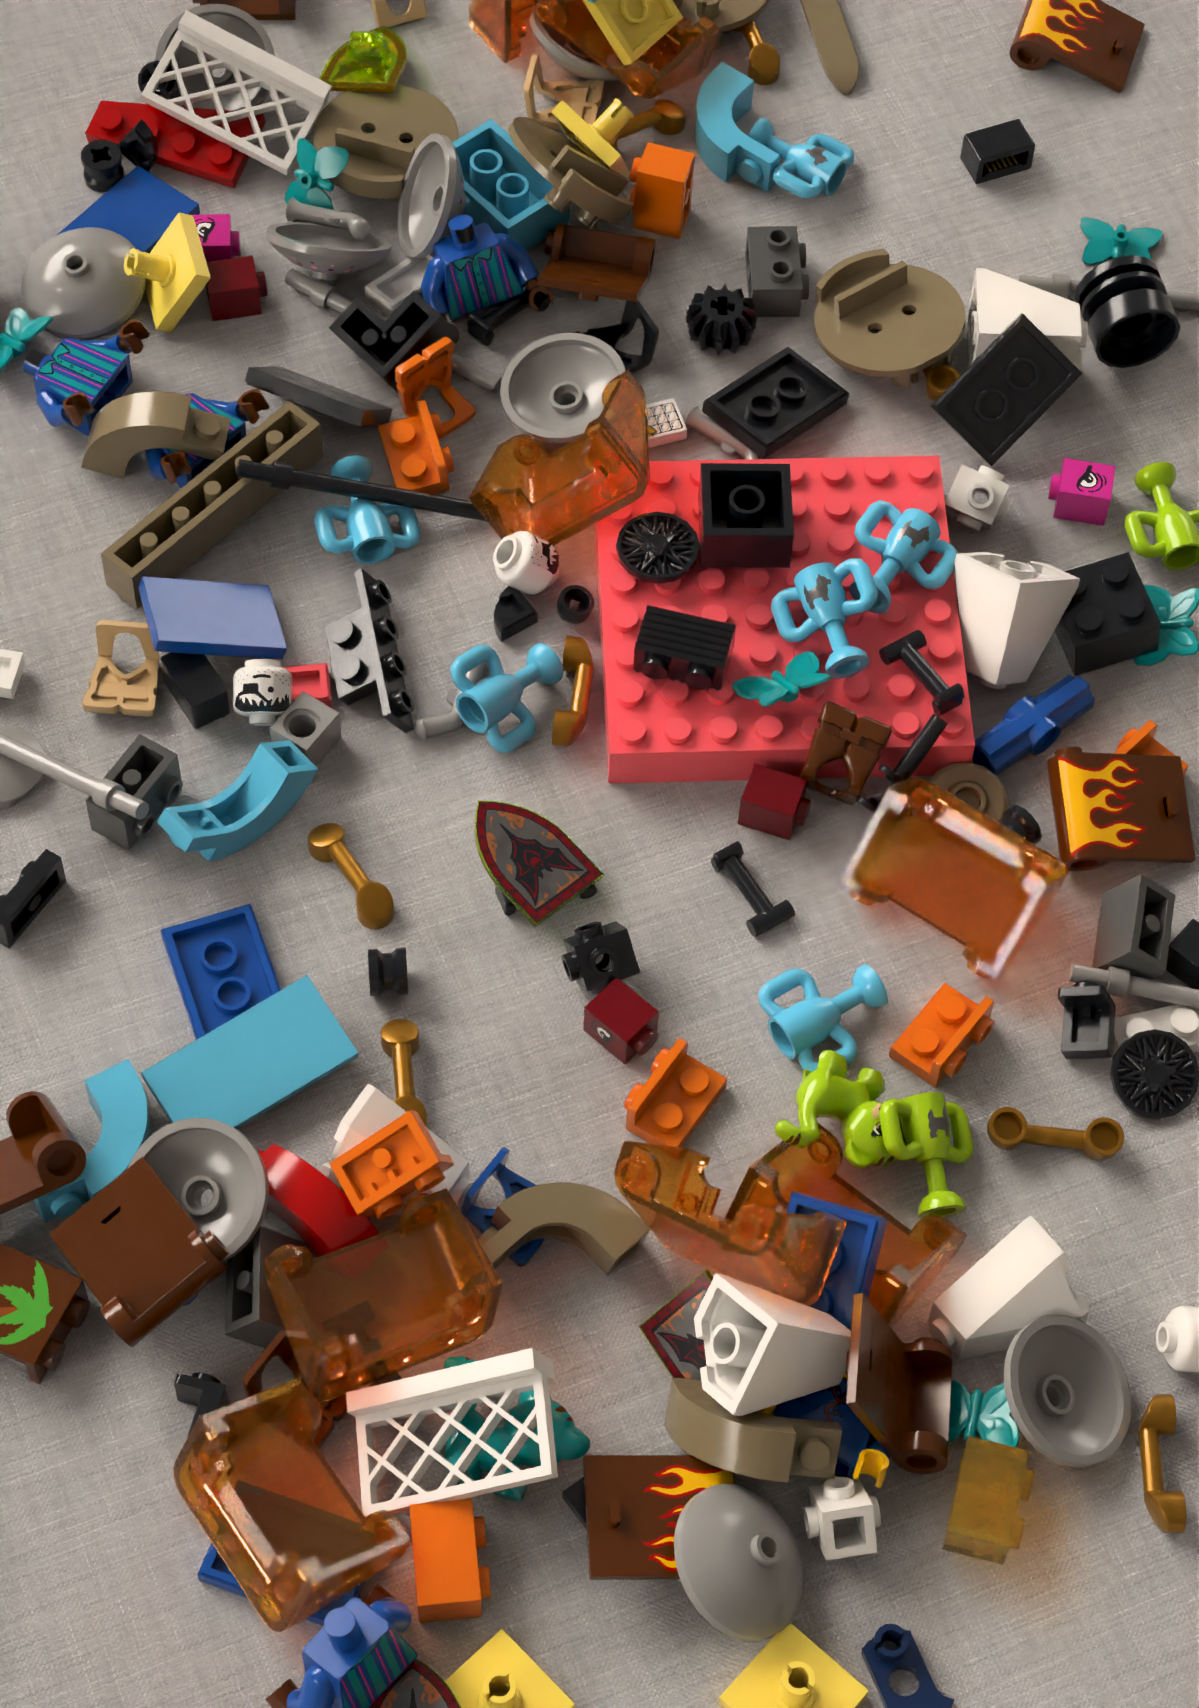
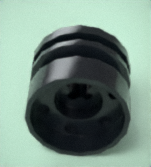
M1130 255L1111 259L1099 264L1088 272L1077 285L1075 300L1080 305L1083 320L1088 323V334L1099 361L1107 366L1118 368L1139 366L1163 354L1178 338L1180 331L1178 318L1170 298L1167 296L1158 268L1148 258Z

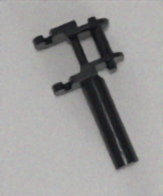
M933 713L894 770L882 763L878 769L885 773L886 778L891 782L882 797L877 800L874 797L866 799L859 795L856 801L884 819H888L890 815L898 819L900 815L896 812V809L908 793L910 795L916 794L910 788L913 784L909 781L910 777L948 723ZM896 787H898L899 790L896 792V794L889 802V804L886 805V801L889 799V797L896 789Z

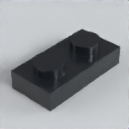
M45 849L36 861H30L23 868L18 882L9 893L0 896V944L10 949L65 884L66 877L60 856Z

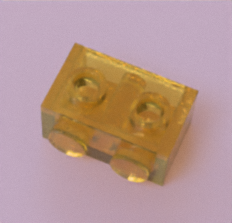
M972 1436L967 1437L960 1460L942 1550L1003 1565L1009 1549H1019L1025 1519L1016 1517L1019 1500L1028 1502L1034 1478V1471L1025 1469L1028 1450Z

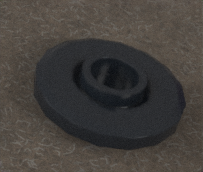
M651 512L640 514L624 525L619 531L616 552L619 563L630 575L641 581L660 584L673 582L687 575L697 563L700 545L696 532L687 521L674 514Z
M1153 1029L1135 1033L1120 1045L1113 1056L1110 1076L1114 1093L1124 1107L1138 1116L1160 1119L1174 1116L1190 1104L1198 1089L1199 1068L1196 1056L1185 1041L1171 1032Z

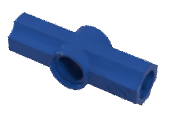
M1069 674L1035 699L1031 696L1019 699L1006 712L1002 722L975 740L972 757L974 764L986 767L997 776L1031 752L1033 755H1039L1046 751L1057 740L1062 729L1093 708L1095 698L1087 682L1079 675L1074 677Z

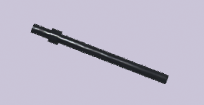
M239 459L237 467V477L270 482V487L289 490L290 486L492 523L496 514L495 505L293 469V464L275 461L273 465Z

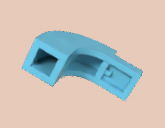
M721 62L706 77L697 96L694 131L697 151L705 165L723 181L727 182L736 173L745 181L755 184L768 192L776 185L773 181V171L779 165L780 155L747 136L736 126V123L752 108L754 80L726 63Z
M291 740L260 743L246 768L228 788L217 796L201 803L164 808L157 823L167 832L172 843L185 853L199 851L208 862L227 857L250 845L275 826L303 795L317 773L318 768Z
M129 1059L84 1080L89 1103L102 1124L101 1135L95 1147L86 1156L85 1168L76 1180L34 1199L36 1209L44 1223L55 1217L65 1218L75 1213L83 1203L92 1199L128 1169L139 1147L152 1135L146 1095L142 1083Z

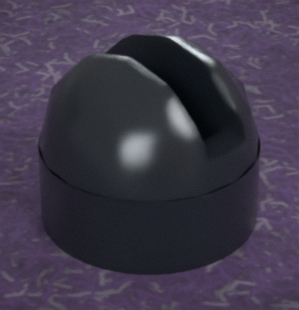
M570 585L564 588L557 601V613L560 618L573 624L585 621L594 607V598L590 591L579 585ZM571 600L579 602L576 611L569 608Z

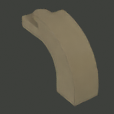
M160 391L129 394L109 402L94 417L81 468L123 479L129 460L141 451L154 448L184 451L188 454L216 461L224 453L231 418L190 407L192 396Z
M568 1182L540 1184L515 1193L497 1206L491 1222L499 1231L492 1226L473 1243L472 1247L475 1249V1252L468 1267L483 1281L515 1251L528 1242L540 1238H557L571 1242L581 1248L608 1275L642 1245L651 1229L627 1205L604 1191Z
M672 1377L664 1426L670 1438L690 1455L723 1470L762 1480L788 1483L789 1475L834 1479L843 1431L838 1422L778 1417L757 1411L743 1416H735L702 1389L701 1380Z

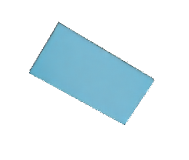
M308 975L149 1067L141 1072L171 1123L188 1118H208L223 1122L238 1130L358 1058V1051Z

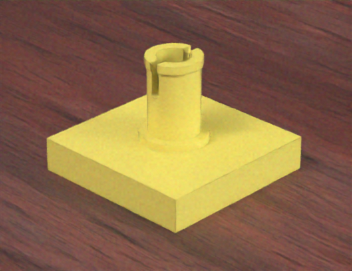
M582 0L624 66L634 63L683 19L673 0H597L594 3Z
M615 98L613 103L592 125L586 123L563 100L551 111L562 132L588 157L626 178L630 175L622 156L609 143L628 121L634 118L633 113L626 106L623 107L620 100Z
M180 212L150 253L132 248L129 250L130 254L127 253L124 261V271L127 275L146 279L145 290L156 330L169 333L172 332L211 278L194 217Z
M790 1623L768 1642L719 1697L718 1704L723 1708H858L867 1698L869 1690Z
M503 1629L499 1630L444 1681L460 1708H575V1703Z

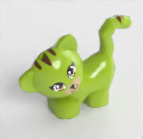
M831 1050L822 1051L819 1056L817 1069L813 1072L807 1069L803 1071V1080L794 1098L799 1109L797 1118L800 1128L783 1119L776 1123L774 1127L775 1134L787 1144L802 1149L819 1139L820 1133L817 1118L827 1117L841 1123L840 1129L845 1143L843 1155L852 1166L858 1169L869 1166L884 1167L896 1161H906L898 1160L891 1156L884 1146L879 1121L880 1106L883 1103L875 1101L885 1091V1080L881 1072L866 1067L861 1069L858 1079L851 1081L845 1078L848 1071L846 1059L837 1052Z

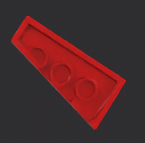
M101 100L85 132L89 143L96 140H108L118 145L122 138L142 119L152 131L157 142L158 158L156 164L231 188L236 187L250 157L149 104ZM193 108L194 113L203 119L218 115L216 109ZM224 110V113L233 112L229 110ZM264 113L255 115L260 131H262L266 123ZM249 117L228 122L231 133L240 138L254 134Z

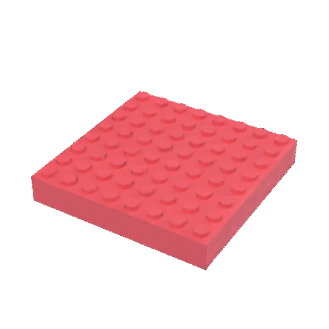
M939 456L594 462L592 496L608 783L749 780L755 764L799 777L808 757L814 731L820 725V722L817 721L823 704L828 701L854 711L858 719L866 716L891 727L892 733L885 748H881L879 752L881 756L869 776L886 777V774L878 769L881 763L894 770L934 713L932 706L934 697L906 664L899 659L890 665H886L879 655L881 648L916 630H920L924 634L927 645L919 649L918 652L949 687L959 683L963 688L964 698L960 706L939 716L948 725L912 776H934L937 771L952 763H971L975 740L954 571L946 583L936 590L924 588L907 571L897 574L888 586L892 600L889 609L885 613L877 614L867 610L862 613L846 616L843 628L849 645L856 646L865 651L870 660L868 666L857 674L840 679L831 678L815 686L802 688L796 700L791 702L780 700L766 707L759 704V699H745L738 696L732 689L733 682L744 677L764 676L772 679L771 674L776 670L785 676L788 663L796 655L806 651L813 652L819 659L820 670L818 673L827 674L825 665L833 650L826 632L818 629L800 642L785 641L779 634L771 611L772 599L779 591L796 587L793 581L795 576L804 568L817 563H832L837 567L850 558H860L869 566L871 574L874 576L883 564L882 554L861 545L854 535L856 523L872 503L879 500L889 502L901 513L910 508L920 509L928 513L936 520L940 527L941 534L939 539L950 543ZM701 463L790 464L794 528L790 568L701 567L699 547L697 563L687 575L673 582L657 584L641 581L630 575L619 563L616 543L619 531L629 520L644 513L663 512L674 514L687 521L696 532L700 545L698 491ZM883 516L871 533L873 537L886 540L888 532L893 527L887 516ZM929 551L919 564L927 574H930L943 555ZM852 573L842 581L846 601L854 600L850 593V585L855 581ZM789 601L788 606L795 626L798 628L809 617L804 611L801 601ZM647 605L736 625L734 648L721 690L717 691L713 687L704 690L696 689L688 685L686 681L682 683L678 679L672 681L669 677L659 680L645 676L642 672L637 673L633 669L635 644ZM840 758L822 766L817 770L816 777L817 779L849 778V774L843 760Z

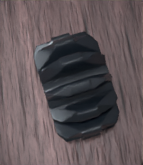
M726 284L720 290H715L708 285L704 294L695 293L691 305H689V310L686 312V323H688L690 340L699 341L701 351L710 347L714 348L717 355L723 349H728L735 354L739 345L748 346L757 325L753 298H744L741 288L733 292L729 291Z

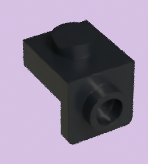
M1079 982L1074 984L1073 987L1059 988L1058 999L1064 1007L1061 1052L1066 1059L1113 1057L1116 1004L1106 988L1092 982Z
M196 1372L192 1376L177 1374L174 1382L177 1400L197 1406L187 1436L191 1455L211 1460L216 1443L224 1445L231 1425V1415L226 1414L229 1407L226 1385L221 1384L220 1380L206 1373Z

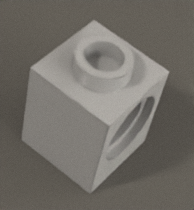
M303 691L270 727L271 742L291 740L317 766L341 739L340 713ZM300 735H309L308 737L303 738L297 737Z

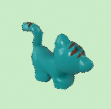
M465 1356L449 1357L444 1362V1369L475 1362V1360ZM534 1390L521 1393L518 1404L509 1411V1414L521 1423L525 1422L535 1407ZM550 1395L556 1461L559 1463L561 1460L570 1461L578 1459L589 1450L590 1439L580 1429L575 1427L574 1420L567 1410L558 1402L552 1400ZM477 1403L470 1407L460 1422L474 1434L479 1431L486 1421L483 1415L475 1410ZM504 1419L503 1427H496L486 1443L502 1454L519 1429ZM536 1426L533 1432H535L538 1435V1429ZM456 1428L446 1442L444 1457L455 1465L472 1440ZM529 1437L512 1463L517 1467L520 1465L530 1467L541 1466L539 1444ZM481 1448L465 1471V1474L474 1481L480 1480L483 1471L489 1473L497 1459ZM507 1468L504 1474L512 1473L513 1471ZM460 1479L457 1485L463 1484L465 1482L462 1479ZM523 1485L496 1491L494 1494L510 1501H522L527 1486Z

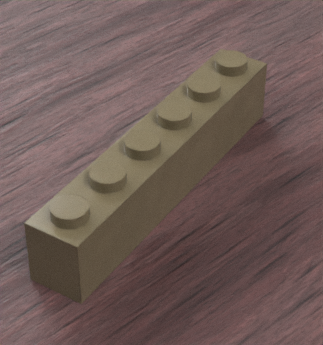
M288 401L101 553L106 585L134 608L138 609L143 604L138 587L142 576L175 579L282 490L270 487V482L237 477L239 459L273 465L275 461L293 464V469L305 471L323 456L321 424L294 403Z

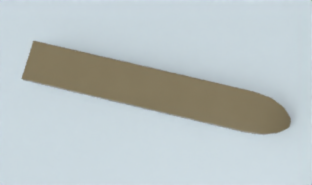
M800 0L822 66L828 78L843 95L852 94L857 83L859 66L838 1Z

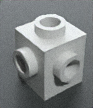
M962 464L945 500L946 510L957 514L956 522L978 532L981 526L990 529L994 519L1003 522L1013 500L1006 496L1010 485L1002 482L1004 475L998 471L982 465L976 471ZM976 493H983L988 501L984 504H977L972 496Z
M834 1477V1479L830 1478L821 1485L809 1486L811 1506L803 1507L804 1526L807 1537L816 1538L826 1561L877 1553L875 1528L881 1526L879 1504L876 1496H868L859 1478L856 1480L848 1477Z

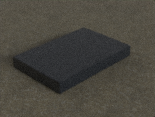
M1020 313L930 407L990 466H993L1083 373L1023 313Z
M786 347L704 400L702 412L762 459H765L846 405L850 393L790 347Z
M280 366L249 367L245 378L247 385L356 426L389 423L393 410L390 407Z

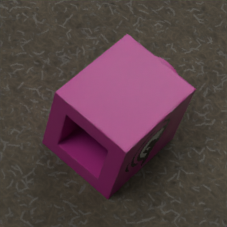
M230 214L192 215L206 262L241 256L240 231H232Z
M1064 458L1060 475L1052 473L1048 499L1055 500L1053 518L1104 526L1112 496L1115 466Z

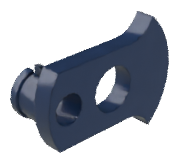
M896 1624L881 1626L875 1633V1637L862 1648L861 1654L884 1707L951 1708L954 1699L942 1695L936 1689L911 1631L904 1630ZM884 1641H891L896 1644L898 1649L893 1651L887 1650L884 1646L880 1647V1644ZM896 1670H908L915 1675L919 1684L916 1693L904 1697L893 1692L888 1680L889 1676Z

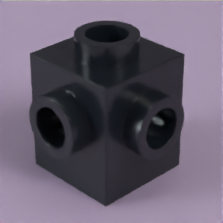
M617 921L603 926L601 922L588 923L574 930L575 936L563 939L567 953L561 955L566 975L570 982L576 980L577 984L587 992L593 990V993L599 994L616 977L622 980L640 973L628 930Z

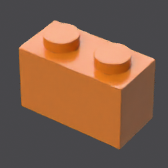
M647 142L642 158L635 157L630 172V181L636 183L632 188L629 198L634 204L631 208L634 211L633 228L677 239L681 238L691 211L695 153Z
M472 1499L409 1505L419 1623L482 1617L481 1599L491 1598L489 1567H478L477 1548H486L484 1516L474 1517Z

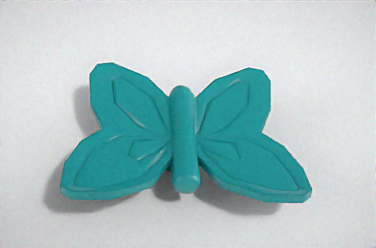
M298 139L297 160L301 169H297L294 172L298 180L292 182L288 187L284 198L286 203L288 204L289 200L294 197L303 204L334 210L331 198L324 191H333L334 184L323 179L335 178L344 170L350 155L348 150L338 146L323 147L317 151L312 143L306 139Z
M1088 217L1081 218L1080 227L1084 235L1090 240L1085 246L1082 260L1087 265L1103 263L1110 257L1114 259L1130 255L1146 257L1151 260L1148 249L1155 247L1161 241L1162 231L1143 227L1133 228L1127 232L1126 226L1123 224L1118 225L1114 231L1110 224L1101 220Z
M15 308L10 312L5 323V333L0 332V372L8 365L12 358L20 356L26 350V344L23 342L34 338L53 321L54 318L52 316L39 317L31 321L28 314L21 308Z
M1144 585L1160 620L1158 651L1134 658V662L1137 665L1151 666L1164 661L1171 653L1179 656L1195 655L1199 651V642L1196 634L1189 629L1194 625V620L1189 617L1198 608L1199 588L1196 587L1183 591L1173 597L1165 589Z
M806 651L796 655L788 663L785 676L776 670L771 674L772 679L764 676L744 677L733 682L732 689L738 696L745 699H759V704L766 707L780 700L783 702L794 701L799 697L800 689L826 682L832 677L829 674L818 673L820 670L819 659L813 652Z
M952 1379L949 1442L955 1441L965 1431L964 1441L966 1443H973L978 1431L982 1443L995 1450L1013 1451L1017 1449L1020 1435L1016 1422L1010 1417L1012 1413L1007 1402L1004 1383L992 1387L985 1395H983L980 1389H976L970 1395L964 1385Z

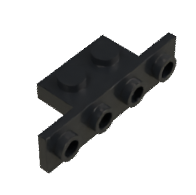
M360 568L354 571L361 608L324 626L338 699L349 706L378 691L383 717L404 733H408L414 730L411 712L414 711V704L409 693L406 691L403 676L406 675V667L398 653L396 640L399 638V632L391 618L388 605L391 603V595L382 580L374 579Z

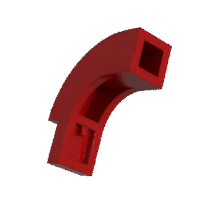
M272 1144L265 1152L258 1150L265 1164L269 1182L267 1210L281 1218L302 1237L327 1271L355 1281L388 1246L366 1216L357 1215L347 1195L308 1162L275 1144Z

